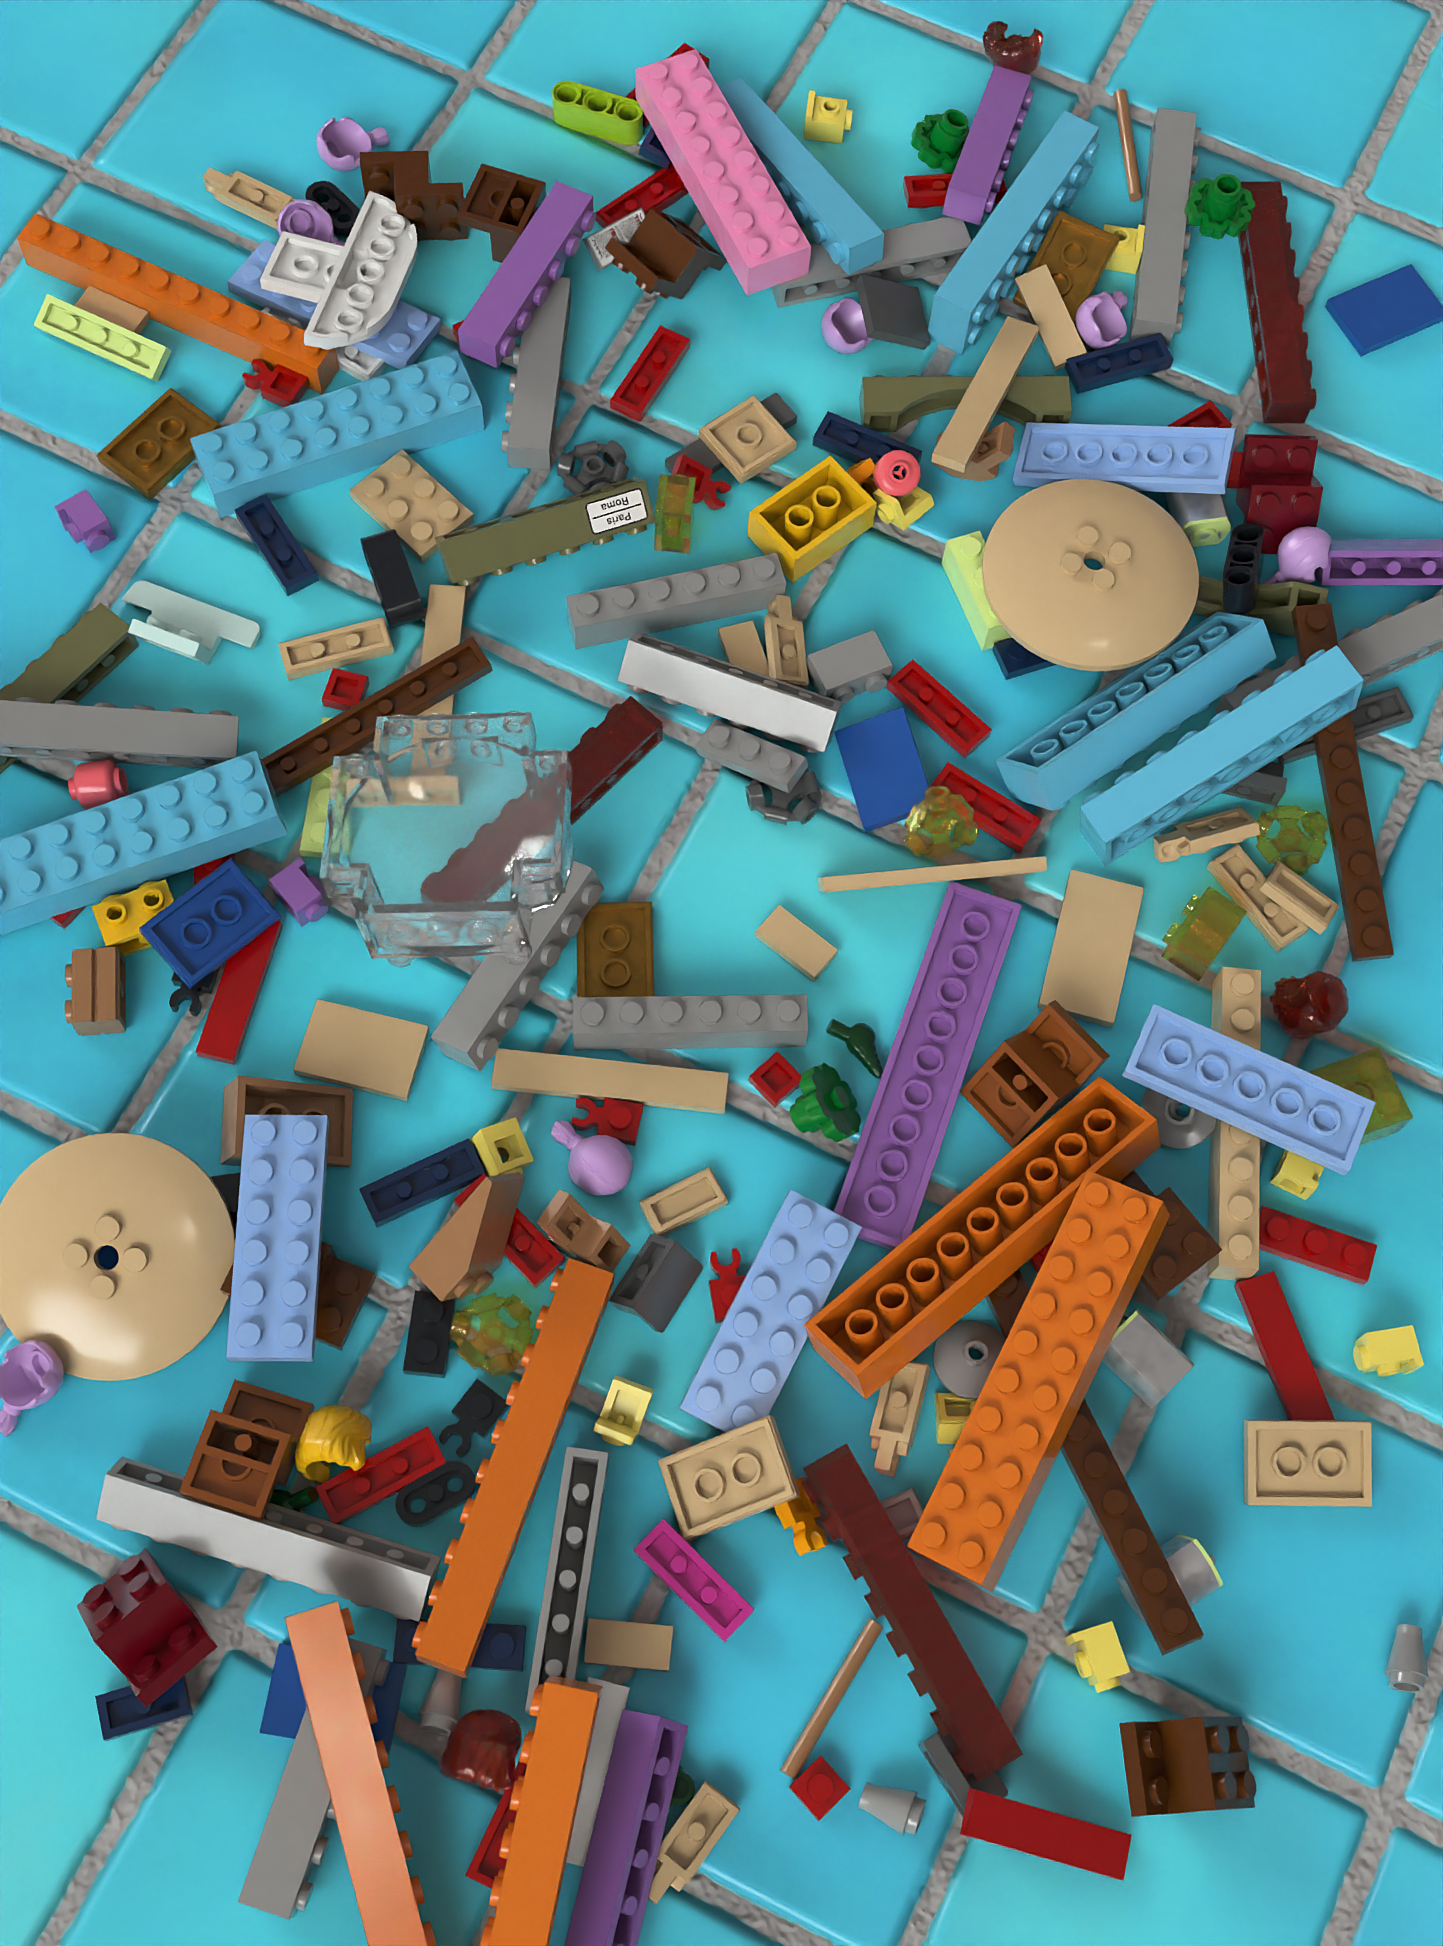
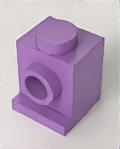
M86 489L54 506L65 531L69 532L76 543L82 541L90 553L103 549L109 542L115 539L107 517Z
M298 858L269 879L274 895L301 927L310 921H318L327 913L329 907L322 897L326 892L313 875H308L306 865L301 858Z

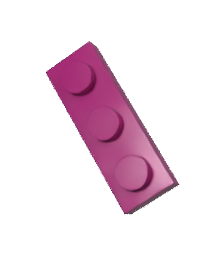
M664 1519L634 1548V1553L724 1643L754 1612V1609Z

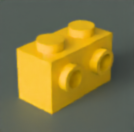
M166 879L143 883L137 890L123 895L108 896L99 904L91 907L106 947L120 948L125 957L151 947V944L139 932V928L174 902L175 899Z

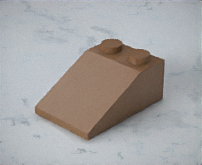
M237 1076L224 1087L220 1165L241 1166L245 1115H327L329 1118L326 1167L351 1166L353 1089Z
M520 1172L486 1177L408 1266L441 1302L454 1298L463 1299L473 1293L479 1295L494 1281L492 1274L501 1264L525 1179Z

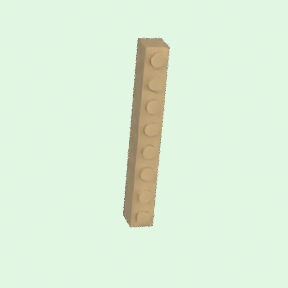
M1222 967L1212 982L1211 1029L1261 1051V970ZM1218 1119L1216 1127L1210 1135L1208 1233L1221 1247L1222 1251L1208 1262L1207 1278L1243 1281L1250 1279L1259 1270L1260 1138Z

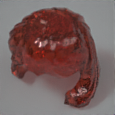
M1002 21L990 23L987 26V31L983 34L982 41L985 53L989 57L993 68L996 65L1027 75L1037 69L1043 43L1041 31L1034 28L1030 37L1013 34L1005 38V31L1008 25Z
M1321 971L1308 974L1303 978H1296L1294 976L1281 978L1280 981L1275 982V990L1273 995L1269 997L1270 1002L1273 1004V1011L1277 1015L1282 1029L1289 1036L1301 1040L1310 1039L1318 1034L1333 1030L1339 1025L1349 1009L1347 989L1342 980L1332 974Z
M477 1709L462 1716L453 1726L440 1758L439 1769L441 1774L454 1780L466 1781L470 1784L477 1783L481 1788H491L497 1792L500 1791V1788L502 1790L511 1789L515 1782V1759L522 1742V1730L519 1723L511 1716L494 1709Z

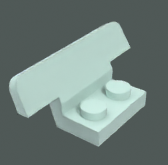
M147 581L135 582L121 598V600L152 612L147 618L146 623L133 619L128 633L145 642L209 665L223 638L254 650L260 637V627L252 620Z

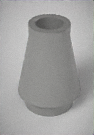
M1410 1624L1396 1626V1635L1385 1670V1675L1389 1678V1687L1408 1693H1418L1424 1691V1683L1429 1681L1422 1641V1629L1418 1626Z
M438 1669L437 1676L418 1712V1716L421 1718L419 1727L422 1730L444 1736L453 1735L455 1726L460 1725L463 1677Z
M867 1782L858 1808L867 1811L901 1835H904L905 1832L916 1835L924 1813L926 1800L917 1797L918 1792L877 1786Z

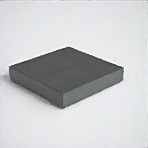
M861 274L856 280V286L867 337L924 350L931 342L918 287Z

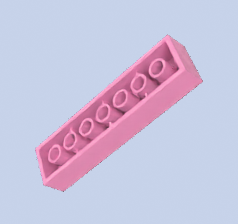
M697 49L637 68L636 100L746 295L808 274L811 245Z

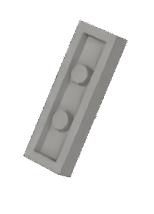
M718 720L712 722L695 745L699 756L786 793L791 792L809 766L806 757Z

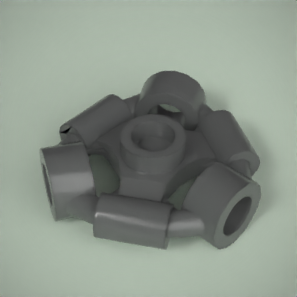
M595 440L575 445L573 451L561 453L557 476L562 477L564 480L563 486L573 495H577L626 480L629 470L628 466L625 465L627 456L622 446L613 440L607 444H597ZM599 453H601L602 457L609 465L604 463L602 458L598 457ZM575 459H579L583 462V466L577 476H572Z
M808 768L790 793H786L756 779H753L750 785L745 787L749 809L763 814L765 820L787 825L788 821H799L801 824H806L819 809L817 797L821 795L815 772L809 771ZM761 785L767 786L770 790L773 801L769 805H765ZM805 796L806 798L801 800L793 812H791L788 806L798 797Z

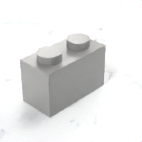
M874 630L808 654L807 659L808 678L815 692L841 701L843 704L849 702L854 696L866 691L873 693L884 688L890 679L893 666Z

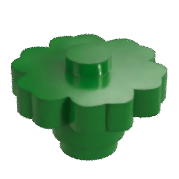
M949 109L942 115H926L923 122L916 124L911 134V146L919 150L918 158L932 169L940 167L947 174L954 173L970 131L968 129V118L962 112L955 109Z
M1222 174L1213 181L1203 178L1193 185L1184 212L1190 225L1200 226L1201 235L1220 240L1225 234L1237 237L1248 228L1255 202L1252 199V193L1247 189L1241 188V183L1237 177L1231 174Z
M822 1063L803 1072L799 1086L804 1095L798 1097L795 1100V1104L790 1107V1116L796 1128L802 1133L809 1131L816 1133L821 1130L826 1138L832 1139L834 1142H839L858 1133L861 1118L855 1110L857 1108V1100L852 1094L848 1083L841 1081L836 1069Z

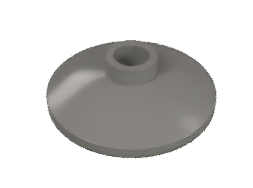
M1150 1088L1146 1090L1141 1108L1157 1119L1160 1143L1167 1147L1186 1149L1202 1143L1211 1135L1218 1119L1190 1106L1189 1115L1181 1118L1178 1109L1183 1103Z
M964 1321L952 1325L938 1338L933 1351V1366L940 1382L955 1395L977 1400L1006 1341L1004 1335L994 1327L977 1321ZM972 1349L981 1352L982 1358L978 1360L972 1359L968 1351Z

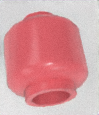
M893 450L884 454L877 461L873 470V481L876 488L894 498H901L910 494L918 486L921 478V468L917 459L911 453L903 450ZM894 467H900L898 471H893Z
M111 759L80 763L75 768L74 777L68 780L71 798L78 800L85 810L128 795L129 788L126 772L122 766L118 767Z

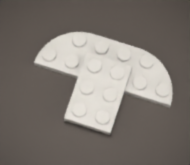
M369 191L344 247L283 231L260 278L261 289L318 303L304 333V345L329 350L335 347L359 343L379 332L388 323L395 311L417 258L416 228L405 216L397 214L394 201Z

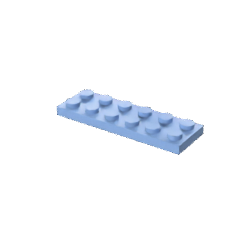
M263 240L227 281L229 292L264 308L268 307L271 311L288 319L289 317L295 319L301 325L307 327L318 303L261 289L260 278L276 246L269 241ZM399 300L391 319L379 332L366 340L352 344V346L358 348V351L376 359H383L385 363L402 369L413 365L440 331L441 319Z
M1026 422L1013 474V481L1015 486L1041 487L1063 480L1093 479L1116 483L1135 491L1225 494L1236 441L1235 428Z
M1155 1004L1150 1009L1122 1074L1127 1079L1344 1176L1350 1171L1376 1104L1372 1100Z
M245 1115L226 1351L228 1361L314 1362L329 1118L327 1115Z
M790 1190L678 1409L723 1433L768 1416L808 1337L804 1324L821 1311L862 1227L805 1196Z

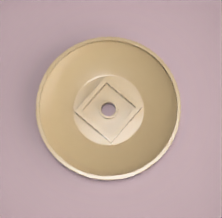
M1070 479L1057 481L1024 494L1014 501L995 522L989 533L982 558V582L986 599L998 622L1006 632L1024 648L1040 658L1077 670L1112 671L1138 665L1158 655L1181 634L1192 615L1198 597L1199 571L1197 560L1189 539L1180 525L1166 510L1145 495L1128 487L1102 480ZM1095 559L1102 564L1103 568L1092 570L1085 565L1084 561Z
M128 1133L95 1134L71 1140L48 1151L20 1174L0 1204V1314L20 1343L37 1340L50 1345L60 1357L64 1372L73 1376L99 1381H120L149 1375L170 1366L186 1356L206 1338L218 1322L230 1296L223 1294L220 1289L234 1262L236 1231L224 1197L210 1176L190 1157L171 1145L146 1136ZM105 1245L114 1247L119 1255L118 1263L112 1269L102 1267L98 1261V1253Z

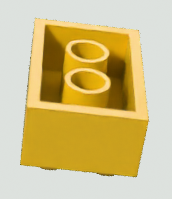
M829 456L751 510L748 518L747 536L765 555L777 553L783 574L794 583L873 526L877 502Z

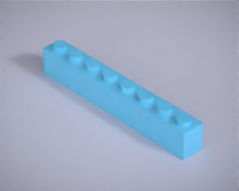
M742 77L718 86L796 221L800 224L802 223L807 228L817 244H821L829 253L832 261L835 264H839L850 275L883 260V231Z

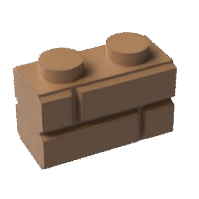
M102 947L96 950L89 948L72 951V964H66L65 966L67 987H72V1000L65 1001L66 1022L68 1024L71 1023L78 1035L81 1036L100 1035L101 1033H124L126 1031V959L120 948Z

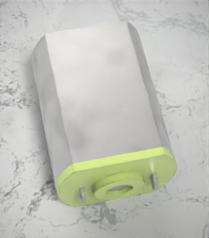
M1164 492L1170 515L1180 525L1192 547L1218 544L1229 534L1231 524L1222 494Z
M1137 1309L1130 1317L1126 1313L1123 1315L1126 1321L1121 1319L1102 1361L1152 1409L1195 1364Z
M1178 1534L1160 1546L1190 1607L1223 1585L1214 1565L1215 1559L1212 1554H1207L1196 1538ZM1120 1573L1115 1578L1122 1594L1139 1620L1147 1625L1122 1573Z

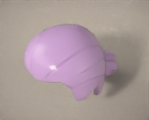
M343 117L336 121V118H332L318 131L316 145L320 157L329 167L344 172L360 167V152H373L374 146L389 144V137L384 127H377L371 132H366L357 122L349 117Z
M299 199L288 204L280 211L277 223L280 236L285 231L344 247L346 242L339 241L338 238L334 237L333 223L329 213L318 203L312 200Z
M1106 291L1100 292L1087 298L1078 308L1075 317L1076 330L1081 340L1088 344V346L1096 349L1111 347L1127 334V325L1120 310L1128 305V298L1122 291H1115L1110 295Z
M845 297L841 301L830 305L824 312L821 319L823 337L826 343L838 353H857L866 348L873 340V338L867 337L861 306L853 299Z
M1305 526L1292 530L1283 537L1278 547L1279 571L1262 584H1278L1290 581L1304 584L1312 583L1315 580V570L1318 567L1323 569L1328 567V553L1332 543L1331 536L1325 530L1318 527Z
M564 1120L554 1123L551 1132L553 1139L567 1146V1149L571 1151L567 1167L569 1176L574 1184L589 1195L594 1196L615 1194L627 1186L632 1173L633 1160L629 1149L623 1142L607 1135L583 1138L580 1134H576L571 1123Z
M30 1340L12 1347L3 1355L6 1359L0 1365V1398L5 1404L2 1407L3 1409L0 1410V1433L6 1437L15 1431L18 1416L22 1410L31 1409L47 1402L57 1394L63 1383L64 1370L62 1361L57 1352L43 1341Z

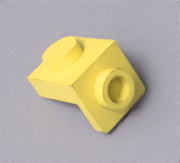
M916 487L910 494L901 498H894L885 494L880 489L873 492L874 499L877 502L876 513L884 523H892L903 531L935 505L931 494L919 487Z
M616 1375L613 1378L601 1415L596 1421L593 1431L602 1434L601 1438L612 1445H632L640 1432L654 1389Z

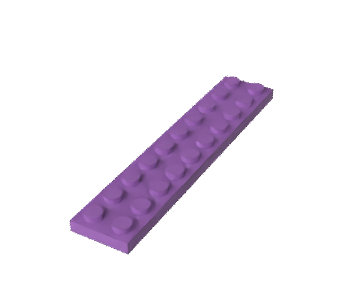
M953 881L949 883L834 1210L838 1215L862 1227L857 1237L858 1239L893 1250L912 1233L1022 907L1021 904Z

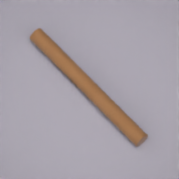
M1119 89L1114 93L1128 195L1130 201H1138L1142 198L1128 97L1126 90Z
M869 1618L781 1767L780 1771L795 1780L881 1633L883 1626Z

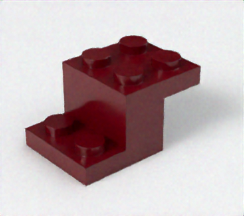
M1245 434L1235 503L1244 514L1243 524L1251 523L1263 528L1264 554L1277 555L1278 547L1283 537L1292 530L1305 526L1317 527L1323 486L1313 475L1318 439L1315 436Z
M146 1548L138 1555H133L126 1559L120 1565L117 1573L105 1583L91 1588L83 1597L82 1602L76 1606L94 1642L125 1675L135 1696L146 1708L218 1647L196 1610L166 1577L156 1559Z

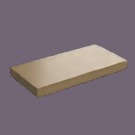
M1071 869L1037 1008L1043 1010L1049 1003L1056 1000L1073 1018L1112 1028L1115 1022L1144 888Z

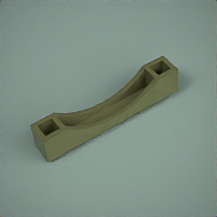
M881 375L862 377L859 397L861 425L876 432H897L906 424L922 416L943 410H955L974 377H953L951 375L941 377H919L916 375L907 377H884ZM1016 375L996 414L1018 422L1024 427L1026 422L1068 424L1072 413L1069 376Z
M1199 575L1198 597L1192 614L1210 617L1217 611L1228 613L1223 609V581ZM1295 581L1278 584H1259L1255 608L1251 612L1241 615L1263 619L1269 632L1296 638L1291 613L1294 607L1325 604L1329 589Z

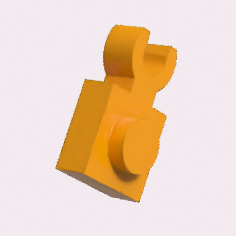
M805 1477L796 1479L801 1494L800 1497L774 1507L783 1528L792 1527L794 1546L800 1556L812 1550L816 1552L828 1545L824 1531L816 1525L815 1519L821 1515Z

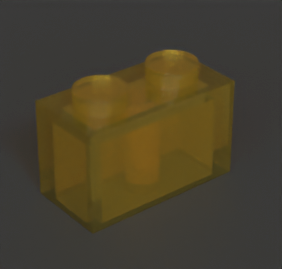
M660 474L655 507L654 550L690 554L696 478L686 477L681 474Z
M1211 887L1206 889L1201 898L1196 894L1193 895L1182 911L1187 916L1181 925L1174 922L1162 939L1167 946L1161 957L1197 981L1201 980L1247 913L1245 909Z

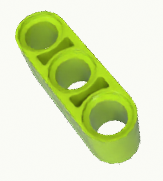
M561 81L553 87V118L558 125L628 146L639 143L643 138V110L637 101L573 81Z

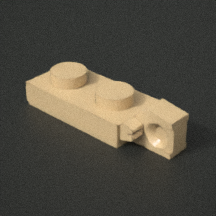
M209 167L202 176L205 190L214 194V198L220 203L277 230L280 211L295 201L292 196L237 170L234 174L229 173L225 175Z
M777 594L772 603L768 605V613L765 615L764 621L769 677L806 689L809 680L803 623L798 621L797 617H792L790 596Z
M1242 807L1177 824L1174 825L1173 832L1153 837L1154 857L1160 863L1177 861L1181 855L1188 856L1193 853H1205L1214 847L1228 843H1240L1246 838L1260 835L1259 823Z
M909 1362L880 1389L869 1436L872 1438L871 1448L872 1450H877L873 1468L878 1471V1474L895 1477L900 1455L908 1457L910 1447L913 1445L931 1368L928 1364Z
M706 1780L661 1842L654 1871L656 1874L652 1879L648 1897L654 1904L659 1902L669 1886H672L679 1892L685 1883H689L741 1809Z

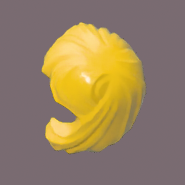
M325 1405L314 1410L309 1415L296 1446L295 1466L297 1470L303 1474L304 1478L316 1483H323L330 1479V1468L323 1465L320 1461L336 1462L340 1466H350L354 1471L359 1470L365 1465V1446L371 1442L372 1426L370 1419L365 1414L345 1405Z

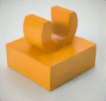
M871 458L855 463L846 470L860 486L863 485L869 494L877 490L873 479L869 477L873 474L875 467Z

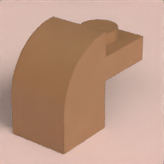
M1004 421L987 431L965 473L934 462L933 465L956 478L973 481H986L996 478L999 463L1006 461L1013 451L1015 427ZM943 433L938 435L936 445L938 444Z
M560 1189L536 1222L548 1234L546 1239L560 1252L571 1259L609 1272L614 1271L631 1246L612 1224L589 1215L571 1194Z

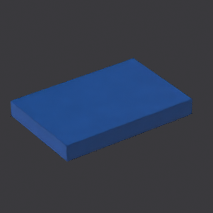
M1412 264L1328 299L1325 305L1327 311L1360 356L1443 321V306Z
M904 707L834 731L866 833L936 808Z
M230 858L139 928V932L189 989H192L279 921L281 915Z
M279 1643L259 1733L295 1739L307 1705L292 1646ZM390 1662L389 1671L383 1686L375 1685L371 1696L373 1703L376 1705L375 1711L378 1722L370 1724L374 1742L383 1740L387 1755H390L407 1669L406 1664Z

